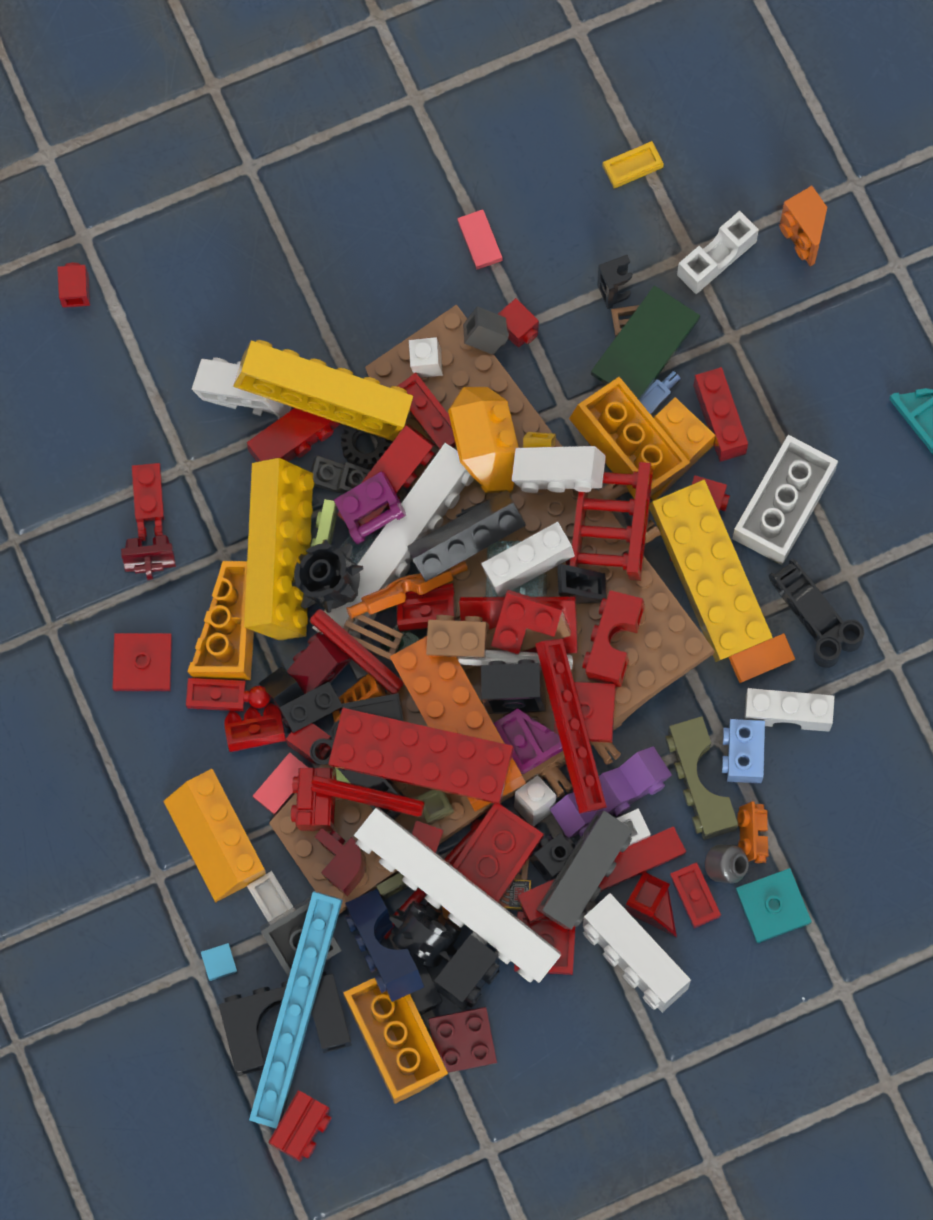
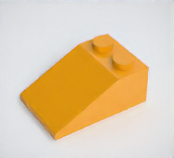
M676 397L654 419L685 455L690 464L659 492L651 496L650 498L653 501L665 493L714 446L715 434Z

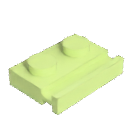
M324 499L322 512H318L316 528H318L317 537L312 539L311 547L322 544L324 539L331 544L338 514L334 501Z

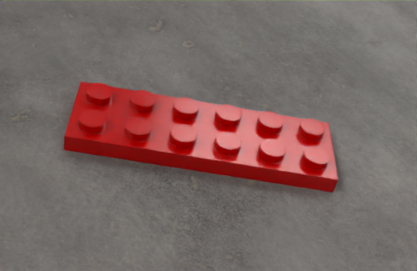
M342 708L328 764L340 769L501 804L514 747L508 744Z

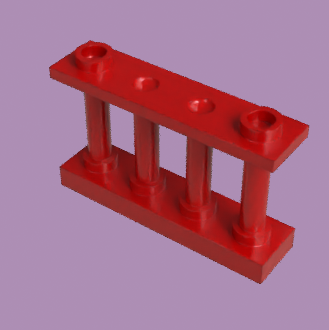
M639 462V469L634 471L633 474L604 472L603 483L632 485V488L636 489L635 499L631 498L630 501L588 498V492L578 491L572 540L575 556L567 560L566 565L578 568L580 564L623 567V570H627L629 580L641 581L653 480L651 463ZM586 510L627 512L630 516H633L632 526H627V528L585 525ZM583 537L626 540V543H630L629 553H624V556L581 553Z

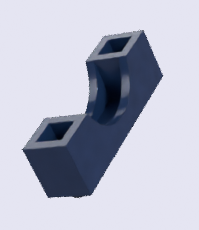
M375 889L346 902L345 905L349 914L344 916L350 931H357L358 933L354 938L360 951H367L368 953L364 958L370 972L377 971L378 976L374 978L380 992L384 993L387 991L391 1002L424 988L419 971L408 949L394 950L381 945L386 933L394 926L389 919L390 915L378 890Z

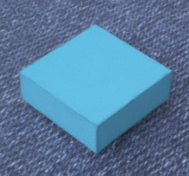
M229 943L201 952L209 981L237 973Z

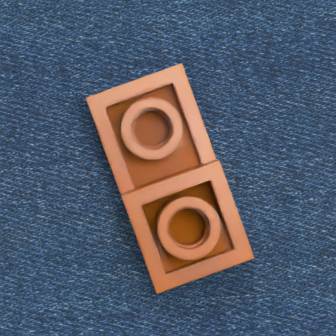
M784 633L728 657L739 683L795 660Z

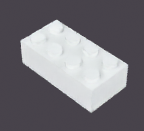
M788 435L735 527L732 539L783 565L834 475L838 460Z
M611 893L584 916V936L594 946L598 943L605 951L603 956L613 967L617 964L625 973L623 975L624 979L634 989L638 986L644 992L643 999L653 1010L658 1008L663 1013L688 990L691 979Z

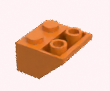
M813 186L808 187L784 202L779 224L782 234L787 239L791 238L795 244L794 248L798 257L801 260H806L809 266L815 264L827 212L826 204Z

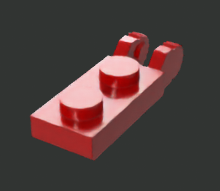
M160 463L133 465L134 507L138 537L142 541H146V521H155V536L163 535V520L165 518Z

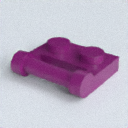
M382 471L334 499L356 544L365 541L366 536L394 519L400 520L406 516V512L391 483ZM389 503V510L361 527L359 526L357 521Z

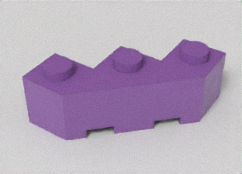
M653 746L635 753L620 767L604 772L599 776L607 808L579 814L573 792L562 798L550 811L567 837L582 836L597 811H605L610 815L615 814L619 816L631 808L630 804L648 793L654 795L665 787L663 782L671 777L672 774Z

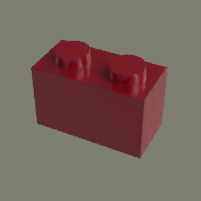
M322 632L316 633L308 640L309 646L294 656V663L287 670L305 694L327 682L331 684L352 660Z

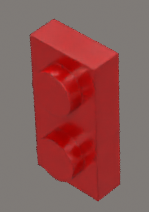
M697 862L670 874L693 928L721 917V913Z

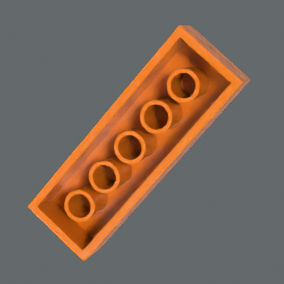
M427 636L390 656L428 727L504 744L456 657L426 655ZM513 758L511 759L502 797L526 784ZM467 797L475 812L491 803Z

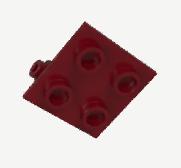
M486 1007L428 1018L433 1043L448 1073L497 1063Z

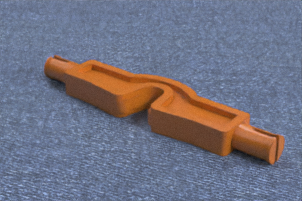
M466 562L458 563L427 582L421 573L399 578L390 583L386 588L362 597V602L347 607V613L351 619L366 612L374 614L405 602V593L408 591H413L419 595L425 594L453 581V576L468 571Z

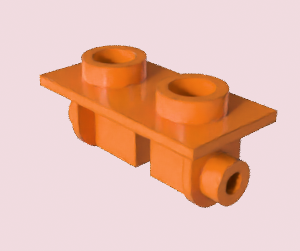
M752 801L739 807L737 822L738 826H740L738 847L743 849L748 862L754 860V863H766V858L769 857L768 837L758 836V831H768L767 810L764 809L763 804H755Z

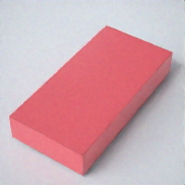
M483 209L457 218L476 270L502 261V255Z
M289 753L255 792L253 798L276 816L293 796V777L298 776V768L308 767Z

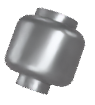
M715 845L709 850L705 859L707 875L716 882L737 883L742 880L749 867L748 858L743 849L734 845Z

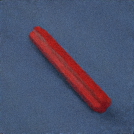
M321 609L315 612L310 622L388 692L396 694L402 688L403 681Z
M314 776L311 781V790L314 792L417 817L421 816L424 810V802L421 800L321 776Z

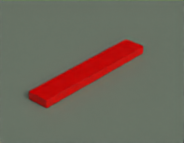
M563 638L535 643L579 814L607 808Z
M674 826L628 846L623 853L619 852L614 860L617 863L615 869L609 877L604 876L599 884L601 887L600 892L685 855L686 850ZM555 879L517 895L516 898L529 924L545 917L536 909Z

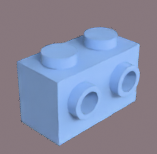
M730 719L728 728H723V745H728V756H722V773H727V782L762 783L764 775L765 721Z

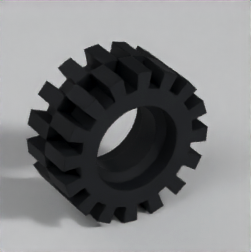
M347 425L344 428L345 433H342L341 436L342 452L344 458H347V462L366 469L374 467L392 444L391 440ZM366 434L374 436L378 442L376 449L370 453L360 452L356 448V441L360 436Z

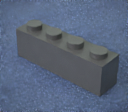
M597 811L536 910L565 929L572 930L573 926L578 927L586 915V912L583 911L589 901L593 902L601 891L599 884L604 876L609 877L615 869L617 863L614 860L618 853H623L632 840L630 834L633 829L609 813Z

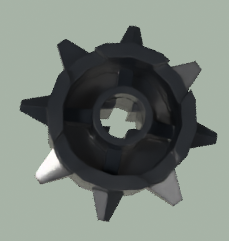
M324 539L322 544L308 548L306 550L307 555L301 554L298 557L300 564L297 562L295 565V580L292 581V586L298 587L303 592L301 606L304 609L316 604L321 608H325L327 613H330L331 609H336L348 602H353L358 596L359 572L363 570V566L356 565L350 558L353 548L351 544L348 543L338 549Z
M413 901L405 912L397 909L399 916H389V919L395 925L391 930V933L395 934L392 941L400 950L408 949L411 957L415 953L419 957L426 959L423 965L430 967L439 966L443 959L448 962L451 960L448 955H455L457 952L453 944L458 939L461 928L441 915V908L437 909L429 902L425 906Z

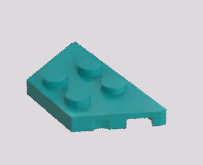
M925 388L915 390L913 393L899 395L898 392L890 395L889 400L933 454V389Z

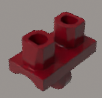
M166 535L155 536L151 546H143L142 540L138 538L127 539L125 548L121 549L125 572L135 571V574L146 573L147 580H153V572L164 571V568L176 567L172 543H169Z

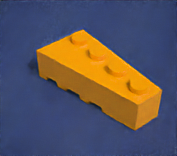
M247 561L222 562L212 593L213 599L209 611L206 612L204 618L205 624L195 646L196 652L193 661L190 662L187 671L193 678L251 680L254 631L244 628Z

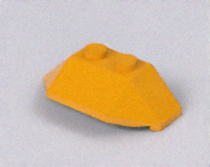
M463 387L448 409L460 463L481 484V488L485 493H500L506 490L511 492L514 486L512 474L515 449L519 447L508 401L489 387Z

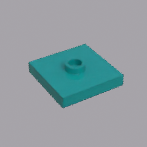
M791 868L735 889L756 943L812 923Z

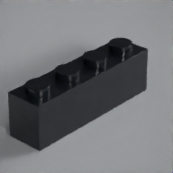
M506 490L407 547L413 562L427 582L526 526Z

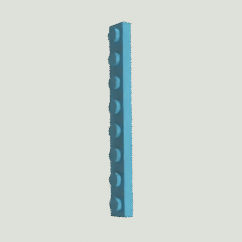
M316 891L312 893L249 1121L277 1128L282 1119L343 899Z

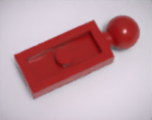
M188 678L186 707L190 709L244 711L245 702H249L254 708H263L270 701V696L263 686H254L249 691H246L245 681Z

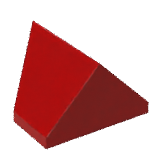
M644 872L630 895L625 910L631 916L677 937L668 889L670 884Z

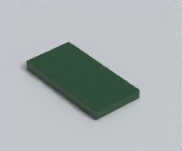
M654 285L591 370V375L606 385L620 377L640 401L699 321L700 315Z

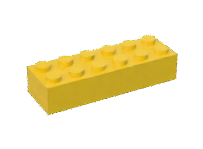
M263 340L250 341L242 356L233 384L235 388L394 441L404 428L413 396L407 394V391L397 386L389 388L380 385V382L374 378L364 377L363 379L354 376L353 372L348 369L328 367L325 362L319 359H304L299 357V354L289 349L281 351L272 348V344Z
M281 458L252 463L244 628L280 641L305 637L307 632L308 607L304 609L301 606L304 594L298 587L292 586V581L295 580V565L297 562L300 564L298 557L301 554H308L306 550L310 548L312 539L311 516L313 513L312 493L314 480L312 472Z
M705 480L652 501L649 509L661 533V537L702 632L715 651L713 654L715 662L773 638Z

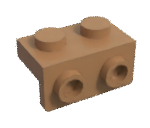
M437 615L436 620H428L426 655L486 658L489 624L482 622V617L466 616L465 621H454V616Z

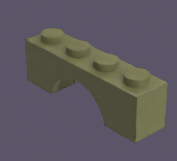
M703 717L669 726V735L665 736L669 752H675L678 761L674 763V768L678 779L684 780L686 789L683 790V795L687 806L693 807L695 816L692 817V823L696 834L701 833L703 840L736 831L738 822L730 798L709 792L698 778L697 764L700 758L710 750L711 746Z

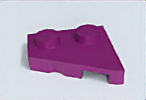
M519 709L493 723L504 744L514 747L512 758L521 774L527 773L563 751L559 735Z

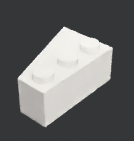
M213 358L212 360L201 359L192 390L202 400L236 409L237 405L253 408L252 413L261 416L264 411L275 414L278 419L290 412L291 406L233 387L241 361L233 364L221 358Z

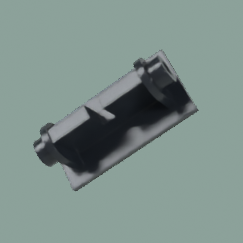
M327 682L279 707L284 716L281 718L283 725L286 728L290 727L294 733L342 708V704L330 682Z

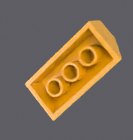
M620 377L579 403L569 418L591 446H596L606 455L605 463L613 473L633 474L634 471H638L639 462L651 463L653 469L651 496L659 492L690 464L685 455ZM626 485L629 493L635 499L636 489L632 488V485Z
M213 769L186 781L163 801L215 903L247 887V885L266 874Z
M375 978L343 992L345 1001L394 1104L421 1092L448 1075L410 994L391 1002L387 991L384 993L380 992Z

